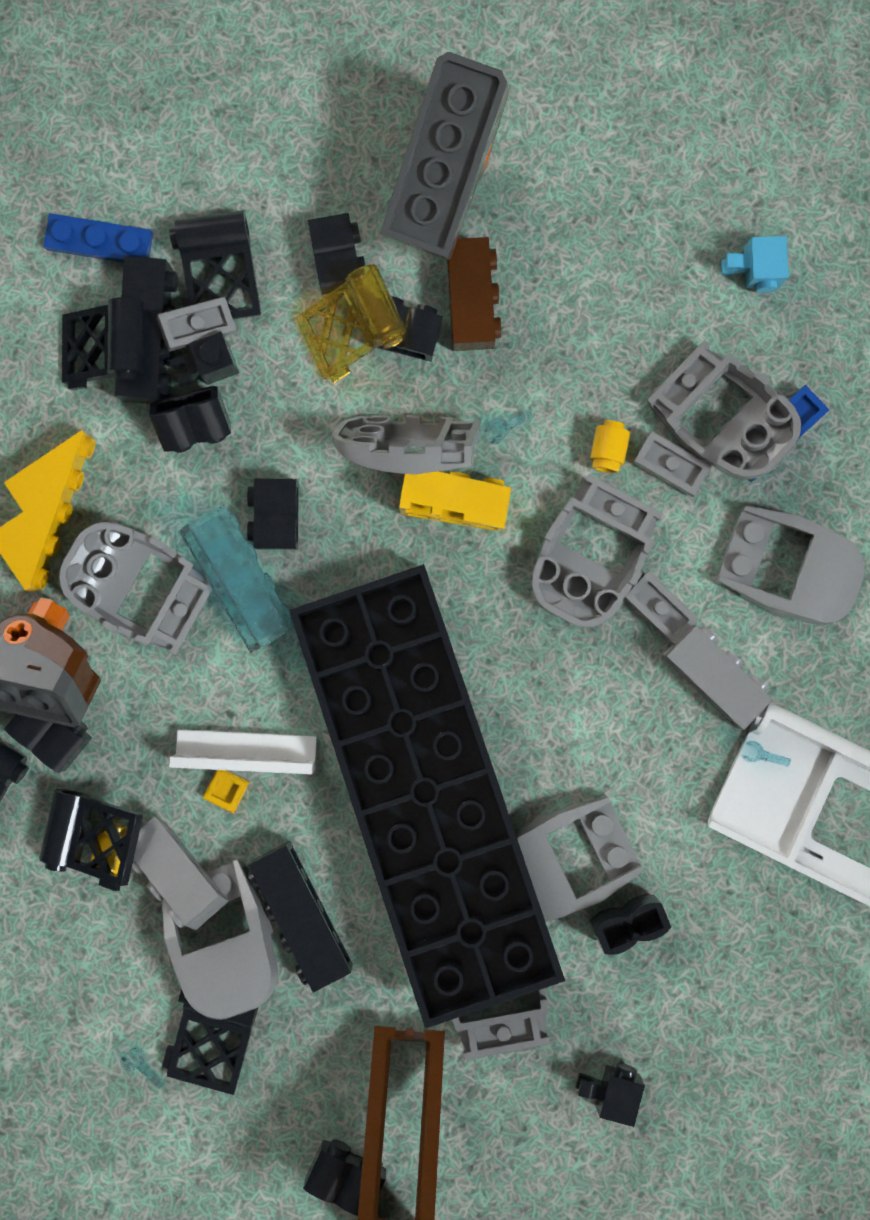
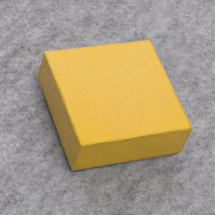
M216 770L203 795V799L234 814L250 781L229 770Z

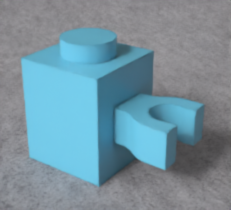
M787 236L752 237L744 247V254L727 253L725 255L726 259L721 261V275L745 273L746 288H756L757 293L774 292L789 278Z

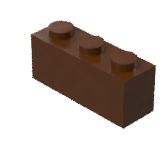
M489 237L462 238L457 242L452 260H447L453 351L494 349L495 339L501 338L500 317H494L493 304H499L498 283H492L491 270H497L496 248L490 249Z

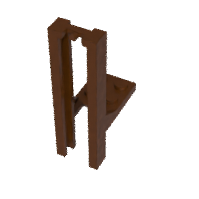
M374 1026L358 1220H389L377 1216L391 1040L426 1043L415 1220H435L445 1031L424 1030V1032H414L412 1028L398 1031L396 1027Z

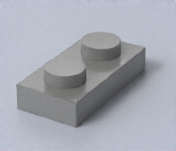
M225 297L158 314L156 318L168 352L188 347L189 343L220 331L224 336L234 334L237 330Z
M653 431L648 434L632 462L690 497L695 496L712 465Z
M649 571L638 580L636 586H633L624 598L672 645H675L699 620Z

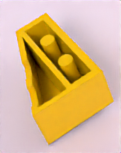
M436 471L422 474H405L399 509L401 515L503 532L511 487L504 486L505 481L500 479L484 478V481L471 479L470 475L460 472H450L448 474Z

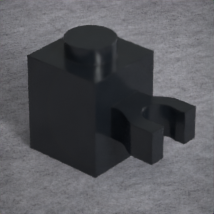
M221 331L189 343L192 357L179 356L170 359L174 369L181 366L188 368L184 376L177 378L178 384L181 387L191 384L199 375L209 385L240 373L229 343Z
M617 1063L616 1067L606 1065L602 1080L587 1074H578L576 1089H579L578 1096L597 1099L595 1106L599 1118L631 1127L635 1126L645 1084L634 1067L623 1063Z

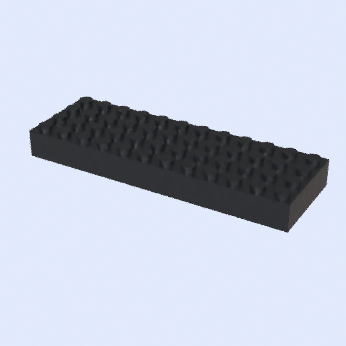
M423 564L290 609L289 612L425 1029L564 982L565 978L425 565Z

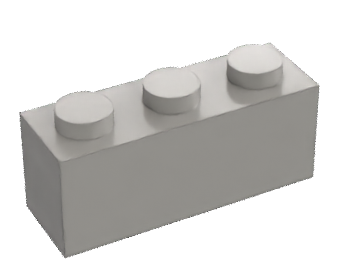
M693 626L675 645H671L661 657L735 728L745 730L773 700L766 693L769 688L756 675L753 674L749 677L740 668L743 662L729 650L724 653L715 644L718 639L709 629L704 626L700 629L697 626Z
M155 816L140 829L132 869L138 874L143 872L150 881L146 884L147 888L159 901L164 899L171 907L167 913L177 926L182 928L185 925L193 930H197L229 900L165 822Z

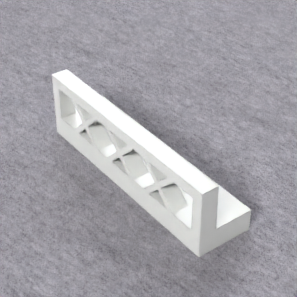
M178 729L176 754L170 756L169 767L313 774L316 771L318 736Z

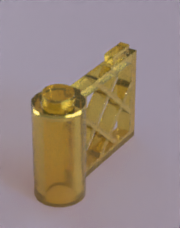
M369 264L354 270L345 278V283L295 317L322 378L331 379L332 382H337L351 373L348 366L380 345L384 349H388L402 342V335L406 332L405 325L375 264ZM343 296H345L349 304L346 319L335 315L337 302ZM316 315L325 317L321 336L314 333L309 322ZM333 320L345 324L341 343L329 339ZM353 327L360 329L366 342L358 349L349 346ZM328 345L339 348L336 363L332 366H329L325 358Z

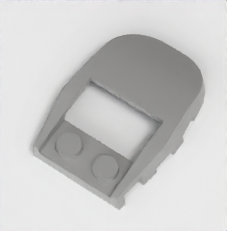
M704 340L647 399L648 406L684 448L717 470L736 479L760 477L773 470L795 446L801 432L800 416L793 404L784 395H779L769 385L770 380L759 371L757 373L752 372L742 366L740 360L729 354L725 358L709 350L710 343ZM723 374L752 399L705 446L680 426L678 421Z
M388 415L359 416L340 422L332 432V438L337 451L347 460L357 465L383 472L422 474L471 467L477 443L481 442V419L454 421V417H439V423L421 422V415H406V422H391V417ZM409 446L425 447V451L407 450Z
M588 474L584 483L563 508L545 536V541L532 575V588L539 603L550 613L577 626L593 627L605 623L617 612L624 602L623 599L642 575L641 570L654 541L651 537L656 522L661 520L663 513ZM576 510L638 541L620 575L559 543Z
M742 506L714 584L718 586L725 585L739 593L738 597L781 618L787 617L801 620V622L827 625L842 619L852 609L863 581L864 561L861 552L853 542L802 516ZM775 523L812 535L789 600L752 587Z
M109 522L93 524L77 536L61 565L59 573L60 586L65 597L84 614L88 613L99 621L102 627L146 645L151 643L166 648L173 655L178 653L217 583L183 556L168 547L164 542L123 525ZM152 553L181 569L182 572L150 629L147 630L117 612L147 558Z
M606 794L600 795V799L582 805L578 802L554 812L542 814L534 818L531 823L519 831H515L545 922L601 903L644 871ZM579 819L609 882L576 898L546 835Z
M238 859L231 864L206 873L229 900L225 905L242 900L250 932L184 955L177 925L167 913L171 907L162 899L164 941L183 994L188 1003L197 1012L207 1018L216 1020L228 1019L258 1008L269 999L277 984L278 965L276 953H273L271 934L274 932L272 925L260 901L262 900L258 891L250 885L245 875L244 869L247 868L245 863Z
M546 988L532 992L535 1007L466 1019L465 1015L453 1019L455 1031L459 1032L464 1047L463 1055L465 1060L550 1045L546 1028V1015H548Z

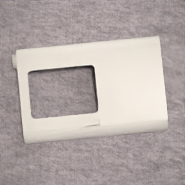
M771 702L753 720L708 818V827L870 906V868L814 841L811 837L813 827L832 785L838 777L870 791V750Z

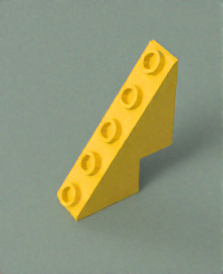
M83 430L4 482L23 512L0 527V554L25 591L37 592L38 590H43L48 583L50 571L47 570L50 558L51 556L55 557L60 549L61 538L58 536L62 524H67L71 518L73 505L70 502L74 491H79L84 481V472L81 471L85 459H89L92 456L96 446V440Z

